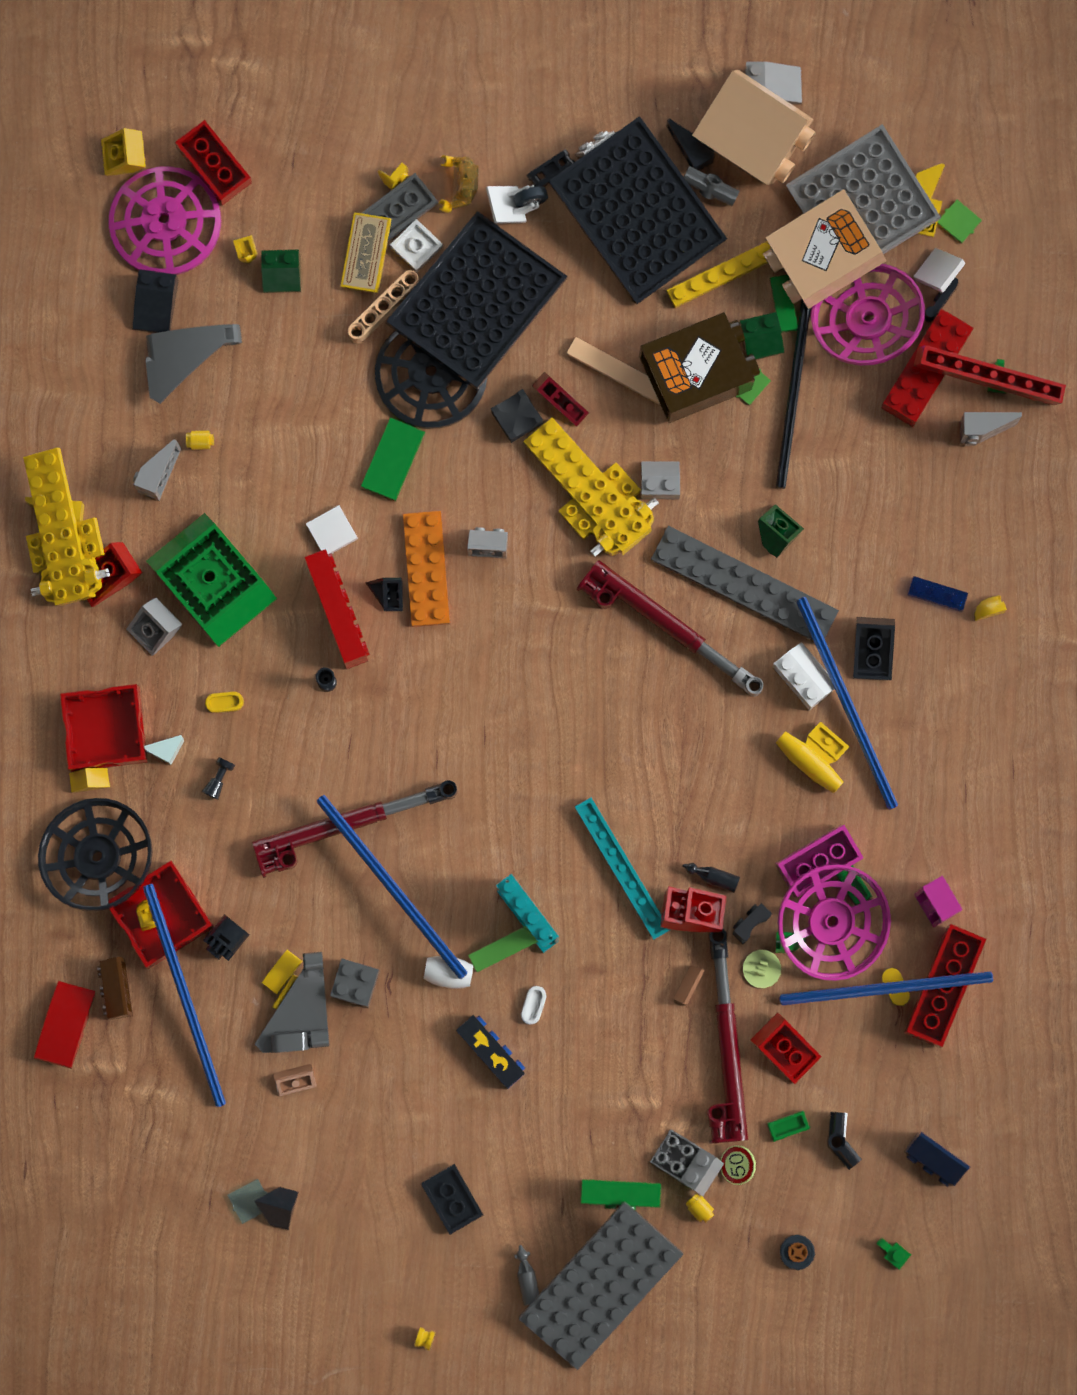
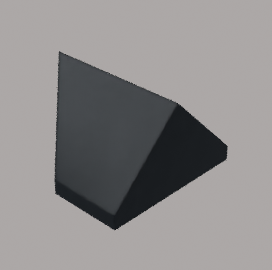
M379 578L365 582L384 608V611H403L402 578Z
M279 1187L254 1202L269 1225L289 1230L299 1192Z

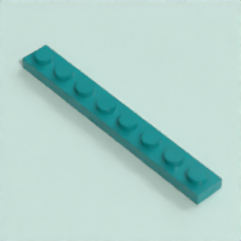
M592 797L575 806L576 811L652 939L655 940L670 931L668 928L660 927L661 913Z

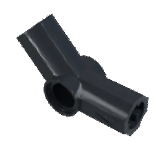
M830 1112L827 1145L844 1166L850 1170L862 1159L845 1139L848 1113ZM834 1136L841 1139V1145L838 1148L831 1144Z

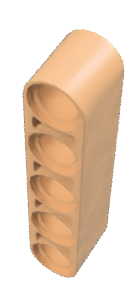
M411 270L404 272L349 326V338L353 343L359 344L366 340L399 307L419 282L416 272ZM408 278L415 279L413 284H407L405 281ZM395 291L402 292L400 297L392 296ZM387 304L389 307L383 311L379 309V306ZM374 317L375 321L369 324L366 322V319ZM355 330L362 331V334L358 337L352 335Z

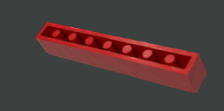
M926 345L917 349L914 367L1053 406L1062 403L1066 388L1065 384Z

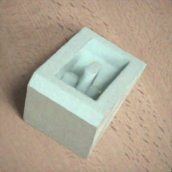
M182 735L146 745L144 748L148 753L171 765L184 743V738Z

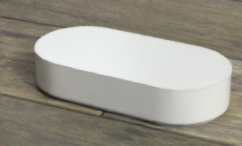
M534 986L527 993L521 1012L522 1020L527 1024H535L540 1019L546 1001V992L542 987Z

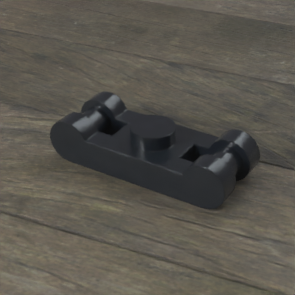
M565 149L528 173L527 178L535 184L534 187H545L552 178L571 166L575 161L571 160L569 152ZM563 160L565 165L561 166L559 161ZM541 173L545 177L542 180H540L538 177V175H540Z
M956 277L943 293L939 292L933 300L935 302L934 306L926 309L925 321L932 322L955 292L959 284Z

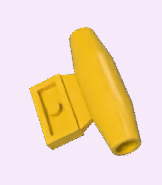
M821 721L809 733L806 743L786 731L777 740L776 744L787 758L817 784L835 793L844 783L829 764L837 762L849 746Z

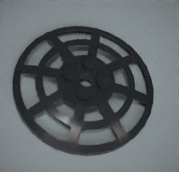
M394 331L380 348L375 365L377 390L387 409L406 424L425 429L448 427L467 417L481 401L486 389L487 379L479 387L473 401L463 411L459 412L454 402L463 395L469 384L409 340L403 343L394 358L383 356L390 342L399 334ZM412 345L416 354L412 357L411 361L400 359L407 347ZM381 363L392 365V380L395 387L387 393L384 392L381 383ZM397 367L408 368L409 379L401 384L398 381ZM434 367L437 371L434 375L429 376L426 374V369ZM452 380L461 382V387L451 397L446 388ZM413 385L421 392L419 401L408 396L404 390ZM440 392L444 399L440 403H426L428 394ZM399 394L407 403L417 407L415 418L408 417L392 405L390 400ZM448 407L453 416L441 421H422L424 409L437 410Z
M92 798L76 802L56 815L42 836L38 851V867L41 878L52 895L71 908L82 911H101L115 907L130 898L140 888L148 875L153 854L152 840L144 821L127 805L108 798ZM109 806L117 808L122 812L117 821L102 817L94 818L92 807ZM84 809L87 820L75 825L68 833L58 828L61 822L68 816ZM128 815L139 824L145 835V840L135 843L132 834L123 826ZM96 824H107L113 826L109 835L97 832ZM88 826L90 835L81 841L73 837L81 829ZM120 831L127 837L130 845L119 848L114 840ZM55 834L62 839L58 851V862L46 864L47 847L50 838ZM70 844L76 848L74 859L64 861L66 847ZM147 847L146 866L141 878L132 874L136 865L137 851ZM101 852L102 858L99 861H93V855ZM131 853L129 868L125 870L119 866L121 856ZM76 867L82 874L76 883L69 878L66 869ZM59 870L63 880L71 887L64 897L53 886L48 876L49 871ZM114 872L122 876L121 880L107 888V877L111 876ZM88 879L98 880L99 890H88L82 888V886ZM127 880L135 884L133 889L125 896L109 903L108 893L120 888ZM78 892L88 896H100L101 906H84L72 902L71 899Z

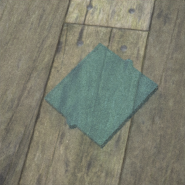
M259 1179L228 1194L234 1207L233 1211H236L242 1224L262 1214L254 1201L268 1194V1192L264 1191Z

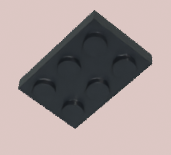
M455 1164L421 1183L449 1235L484 1216Z

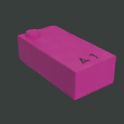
M839 825L778 861L775 865L790 888L800 876L811 869L829 864L851 866L864 857L845 825ZM833 869L818 872L821 883L843 870ZM811 876L803 880L792 892L794 897L798 898L814 886Z
M943 875L923 886L914 894L933 928L963 910Z

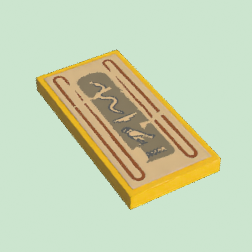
M354 212L341 287L378 293L391 218Z

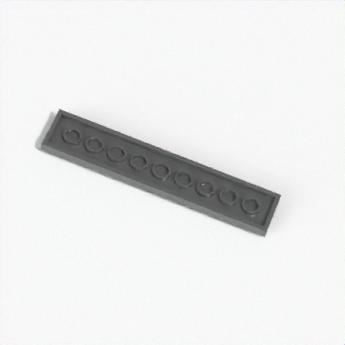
M670 526L667 527L651 558V561L812 641V636L796 601L802 597L807 598L824 639L839 612L838 609Z

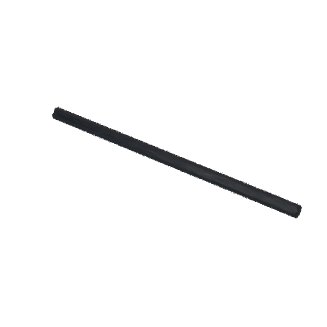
M803 299L801 301L776 479V488L785 489L787 483L811 308L808 309Z

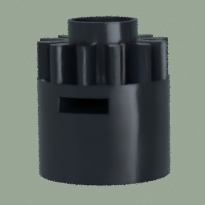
M224 914L203 941L209 945L206 950L218 960L223 956L229 961L250 934Z

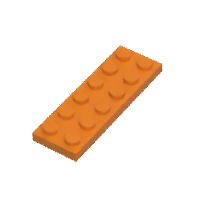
M441 511L403 514L412 627L450 624Z

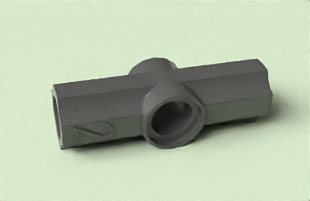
M690 166L684 175L687 183L698 189L703 197L707 199L716 198L730 206H733L740 192L722 183L721 178L717 175H706Z

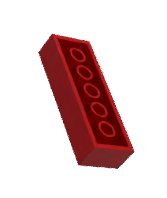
M941 309L917 349L926 345L959 354L974 328ZM917 349L881 409L912 427L915 426L945 377L943 374L914 367Z
M324 549L304 557L346 668L350 669L368 662L367 656L370 653L365 641L361 642L360 640L363 638L359 624H354L353 622L357 619L352 606H347V603H350L345 588L341 589L340 587L343 585L339 571L334 572L333 568L337 566L332 553L328 554L327 550Z
M949 924L927 978L973 973L987 939ZM968 985L921 990L904 1033L942 1048Z

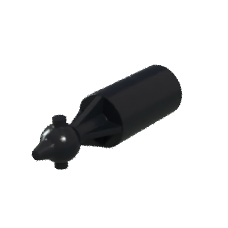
M695 863L683 864L682 866L689 874L696 873L705 883L733 893L736 891L740 876L712 866L698 868Z

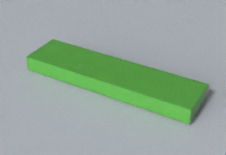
M527 926L468 956L476 972H480L538 941Z

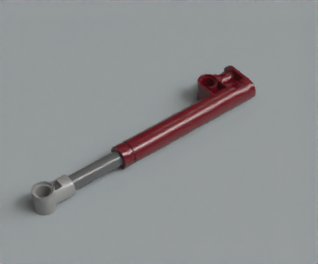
M598 560L578 585L576 590H582L589 595L590 599L601 609L610 608L616 599L620 598L673 639L688 648L692 653L696 654L698 652L732 678L731 681L744 689L748 695L755 697L761 693L763 682L760 678L753 676L743 667H737L705 643L706 639L698 635L696 631L602 561ZM602 595H607L610 601L602 603L599 598ZM752 682L757 683L759 690L752 691L749 688V684Z

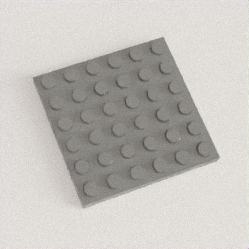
M883 124L786 184L803 214L844 189L883 254L941 219Z

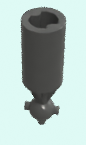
M519 1245L518 1252L514 1255V1258L520 1260L517 1276L523 1304L526 1306L530 1305L539 1295L535 1271L526 1260L530 1256V1252H527L522 1245Z

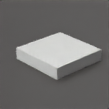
M416 219L390 244V247L418 272L443 247V244Z
M935 248L913 277L917 282L944 292L965 265V262L959 257Z
M340 506L306 523L320 550L326 549L328 554L334 553L358 539Z

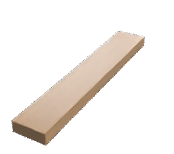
M575 337L567 351L568 356L660 405L647 375Z

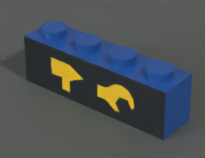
M472 1015L456 1031L503 1085L509 1089L525 1075L523 1071L525 1067L519 1060L514 1061L510 1057L513 1053L506 1045L502 1047L497 1042L500 1038L493 1030L488 1032L484 1027L486 1022L480 1016L476 1018Z

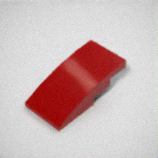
M58 981L44 1021L34 1059L72 1069L96 991Z

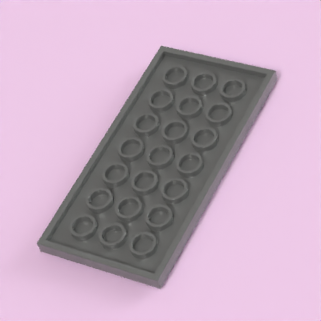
M624 1201L519 1316V1320L578 1370L683 1256V1252Z

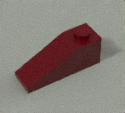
M544 372L532 385L575 426H578L589 414L581 404L547 373Z

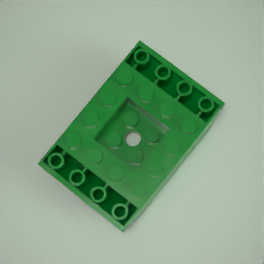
M205 513L146 560L148 565L218 647L277 600V597L263 579ZM208 572L215 574V579L211 582L206 581L204 578Z

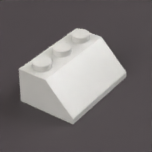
M802 642L773 664L775 671L809 711L835 690L828 672Z

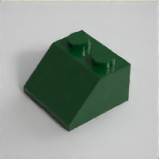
M299 249L261 250L263 293L301 292V256Z
M777 312L740 320L739 324L745 338L743 345L746 355L753 354L755 359L758 360L785 353Z

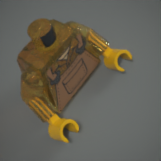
M446 155L441 156V158L446 159V162L441 164V166L451 168L454 165L453 199L451 202L441 199L439 204L444 206L439 208V210L449 213L452 208L456 209L467 206L474 199L478 191L479 166L474 165V162L469 157L453 158Z

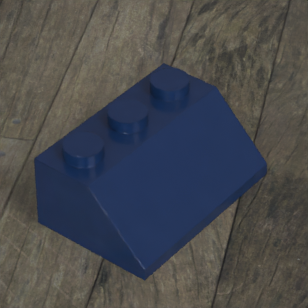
M918 1132L904 1151L908 1154L906 1156L907 1159L914 1164L917 1162L924 1166L922 1169L931 1176L933 1173L940 1177L938 1181L946 1187L949 1185L955 1186L970 1168L969 1165L923 1132Z

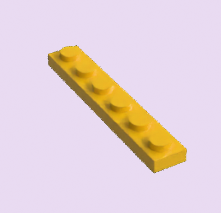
M768 241L668 289L667 294L673 306L677 308L767 264L768 261L763 253L771 249Z

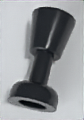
M327 667L320 668L317 671L315 679L319 688L324 692L333 691L337 686L334 672Z
M220 757L216 760L219 770L215 778H211L202 790V793L219 800L223 787L221 781L226 771H232L235 767L233 763Z

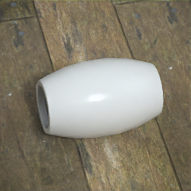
M441 956L428 957L424 979L434 985L445 988L470 987L473 965L457 958L468 972L464 978L459 979Z

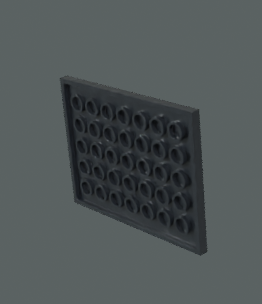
M640 116L548 182L636 305L728 239Z
M477 211L386 321V324L474 389L478 390L567 280L568 276Z

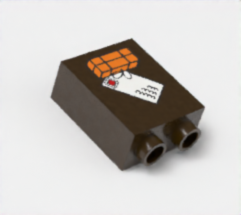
M725 312L641 345L639 359L651 382L668 424L751 391L755 381L754 377L760 375V370L753 354L744 356L739 343L745 341L739 322L735 320L729 323Z

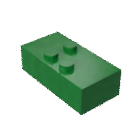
M582 1179L581 1203L605 1205L604 1209H616V1205H621L625 1201L634 1210H636V1206L660 1208L661 1184Z

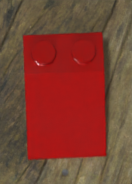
M123 542L110 543L104 548L105 555L95 558L99 571L108 569L109 572L107 573H110V576L101 578L102 588L95 593L96 597L87 599L91 607L96 606L123 589L143 573Z
M778 1012L750 1039L794 1084L822 1057Z

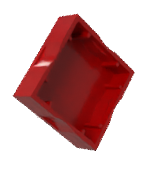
M137 684L109 687L99 691L85 690L60 694L63 722L66 728L65 744L68 770L76 772L85 768H110L148 763L147 751L144 748L146 742L140 688Z
M169 861L147 875L140 888L126 901L109 908L148 969L166 959L156 927L144 931L141 930L136 908L141 901L147 900L143 890L144 886L149 884L154 886L175 952L214 927L173 861ZM134 886L128 887L109 899V903L125 896Z

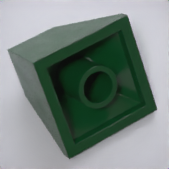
M776 504L758 520L762 546L776 558L804 530L802 526Z

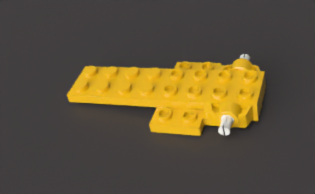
M553 417L523 441L528 449L573 498L559 510V513L583 540L591 533L594 535L598 545L590 550L593 556L596 557L602 550L611 556L619 553L624 555L652 531L651 525L654 522V517L651 509L659 504L656 498L653 497L647 504L637 500L635 496L641 492V489L617 462L602 473Z
M53 448L23 457L39 528L38 533L27 535L26 541L33 573L41 572L42 576L39 587L32 588L31 592L33 593L31 594L33 596L41 594L47 602H55L57 606L96 597L95 593L102 588L101 578L110 576V573H107L109 572L108 569L99 571L95 560L96 557L105 555L97 518L76 522L60 448Z

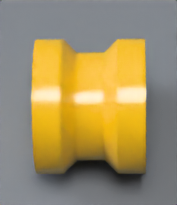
M420 1327L414 1346H422L425 1350L430 1351L435 1332H427L424 1328Z

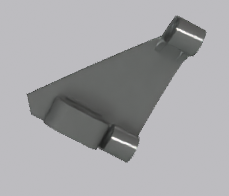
M240 325L202 326L147 335L148 356L146 357V369L150 398L161 404L198 366L223 345L241 344Z
M322 952L303 953L304 968L255 1043L263 1053L309 1050V1048L329 1047Z

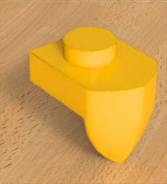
M401 163L391 176L378 170V175L383 183L393 190L399 183L408 178V167Z
M252 235L233 240L239 261L251 263L256 259L258 254Z
M147 900L141 901L136 908L141 930L155 928L156 926Z

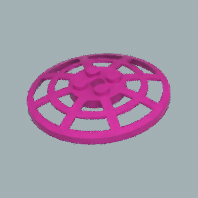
M170 166L150 168L130 178L115 195L109 213V231L114 246L121 257L137 270L142 269L176 275L190 271L210 255L216 246L221 230V212L213 192L200 177L187 170ZM163 171L178 172L192 178V180L186 186L172 181H163ZM155 172L156 182L142 187L136 193L128 188L131 183L140 177ZM198 184L209 195L214 210H202L198 198L192 192ZM164 186L177 188L181 192L175 199L165 196ZM157 188V197L149 202L141 197L146 191ZM124 194L131 199L126 208L125 220L114 222L117 203L121 195ZM189 196L194 202L196 211H185L181 202ZM136 202L143 207L141 217L130 219L132 208ZM168 215V222H159L160 216ZM197 218V226L192 235L185 230L187 219ZM203 218H215L213 234L209 243L205 246L198 240L203 227ZM132 226H143L146 234L141 241L134 235ZM126 228L129 238L136 246L131 256L120 245L115 230ZM179 236L187 240L182 246L171 250V240ZM154 239L163 242L164 251L153 250L146 246ZM192 245L201 252L189 263L174 267L172 256L183 253ZM142 252L156 257H165L166 269L148 267L137 262V259Z
M881 264L870 272L890 274L886 284H862L861 278H858L854 281L855 286L845 291L838 299L829 296L812 307L811 321L814 334L819 344L828 354L848 364L860 366L875 365L894 359L912 345L922 329L925 318V306L919 287L902 270L887 264ZM899 278L905 282L914 292L916 298L905 302L901 294L892 288L896 279ZM877 289L882 290L879 297H866L864 290ZM857 292L859 299L852 303L851 306L843 303L849 296ZM889 294L897 299L900 303L899 306L890 309L889 305L885 302ZM825 301L833 306L830 313V326L819 327L818 314L822 302ZM919 305V321L915 332L906 330L909 316L908 309ZM838 309L847 313L846 323L836 325ZM903 312L901 327L891 325L892 316ZM867 315L874 316L871 321L864 320ZM850 330L854 337L850 343H847L838 332ZM886 332L896 334L890 341L881 345L880 336ZM832 333L837 342L845 347L840 355L827 346L822 339V334ZM901 336L910 338L897 351L887 356L884 355L883 350L893 345ZM863 339L872 340L874 347L860 348L856 346ZM852 351L857 353L876 352L878 359L854 360L847 357Z
M841 864L822 865L800 876L786 892L778 914V934L786 955L801 971L822 980H844L868 969L881 955L887 943L891 926L888 901L877 882L865 872ZM833 869L849 872L844 882L825 881L821 883L818 872ZM856 875L871 886L877 898L866 901L863 895L855 887L851 886ZM811 876L814 886L802 895L798 903L789 900L794 889L803 880ZM840 887L836 898H826L823 888ZM850 891L855 895L860 904L850 907L843 900L847 892ZM816 892L819 902L812 909L803 906L806 899ZM881 905L883 917L880 936L869 932L871 926L870 908ZM788 907L794 910V934L785 939L782 922L784 909ZM862 911L864 912L863 930L855 927V914ZM799 913L809 916V927L799 931L798 925ZM831 916L836 918V923L833 926H829L827 923L828 918ZM812 934L818 940L816 950L810 949L803 941V938ZM851 934L859 936L860 938L856 944L847 950L844 941ZM866 940L876 943L877 945L869 957L855 967L850 956L855 954ZM798 942L800 947L813 957L810 968L799 962L788 946ZM826 944L836 945L840 953L832 956L822 955ZM820 960L827 962L843 960L848 970L834 974L817 972Z

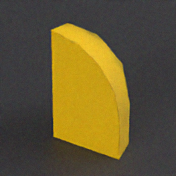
M997 595L981 601L975 610V621L1005 613L1007 609L1004 601L1001 602V596Z

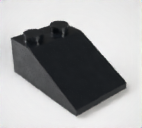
M139 269L135 292L133 330L154 333L171 330L179 282L176 274Z
M856 617L853 678L892 680L895 619Z

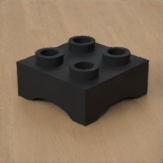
M523 389L491 408V413L511 443L543 424L542 417L534 408Z
M762 903L759 906L754 904L746 913L748 917L745 920L741 918L732 927L734 929L732 934L742 944L750 938V934L755 926L766 922L772 915Z

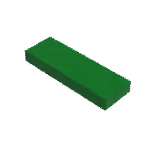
M788 275L770 277L775 312H777L782 333L798 330L794 304L782 284L789 280Z

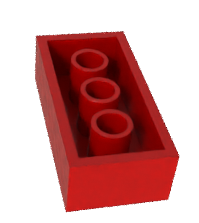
M205 120L175 142L176 148L213 192L222 206L252 184L251 177Z

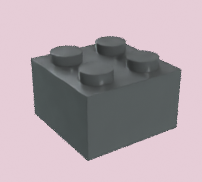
M341 958L330 996L369 1008L380 970Z

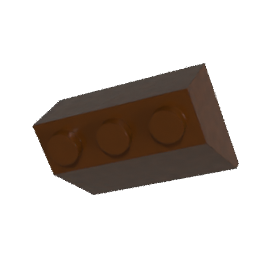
M118 956L99 961L100 966H97L98 977L102 978L103 983L100 986L101 997H105V1005H103L104 1016H107L108 1020L133 1017L125 959Z

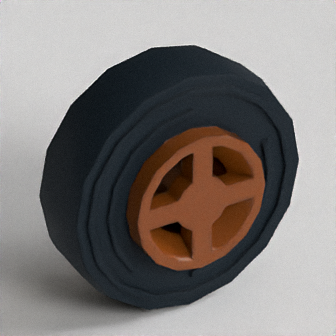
M799 1234L791 1235L781 1244L780 1258L784 1265L790 1269L803 1270L810 1266L814 1260V1245L805 1236Z

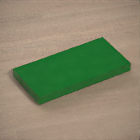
M390 418L361 484V488L397 501L424 438L425 431Z

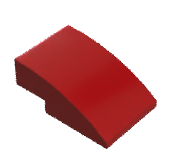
M668 886L664 893L660 927L689 932H721L723 930L726 896L691 887L686 891Z

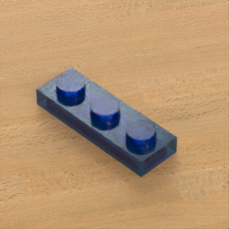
M913 576L908 596L963 612L968 593Z

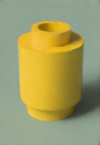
M210 430L186 433L187 448L204 450L214 446V435L210 434Z
M696 1193L686 1202L687 1209L699 1222L704 1221L706 1223L714 1216L712 1213L714 1208L702 1195L699 1196Z

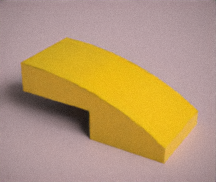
M287 949L262 983L278 994L303 961Z

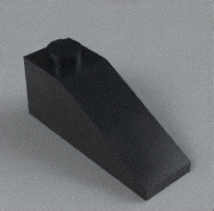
M672 119L667 120L666 127L690 167L699 171L714 162L715 152L712 148L692 136V132Z

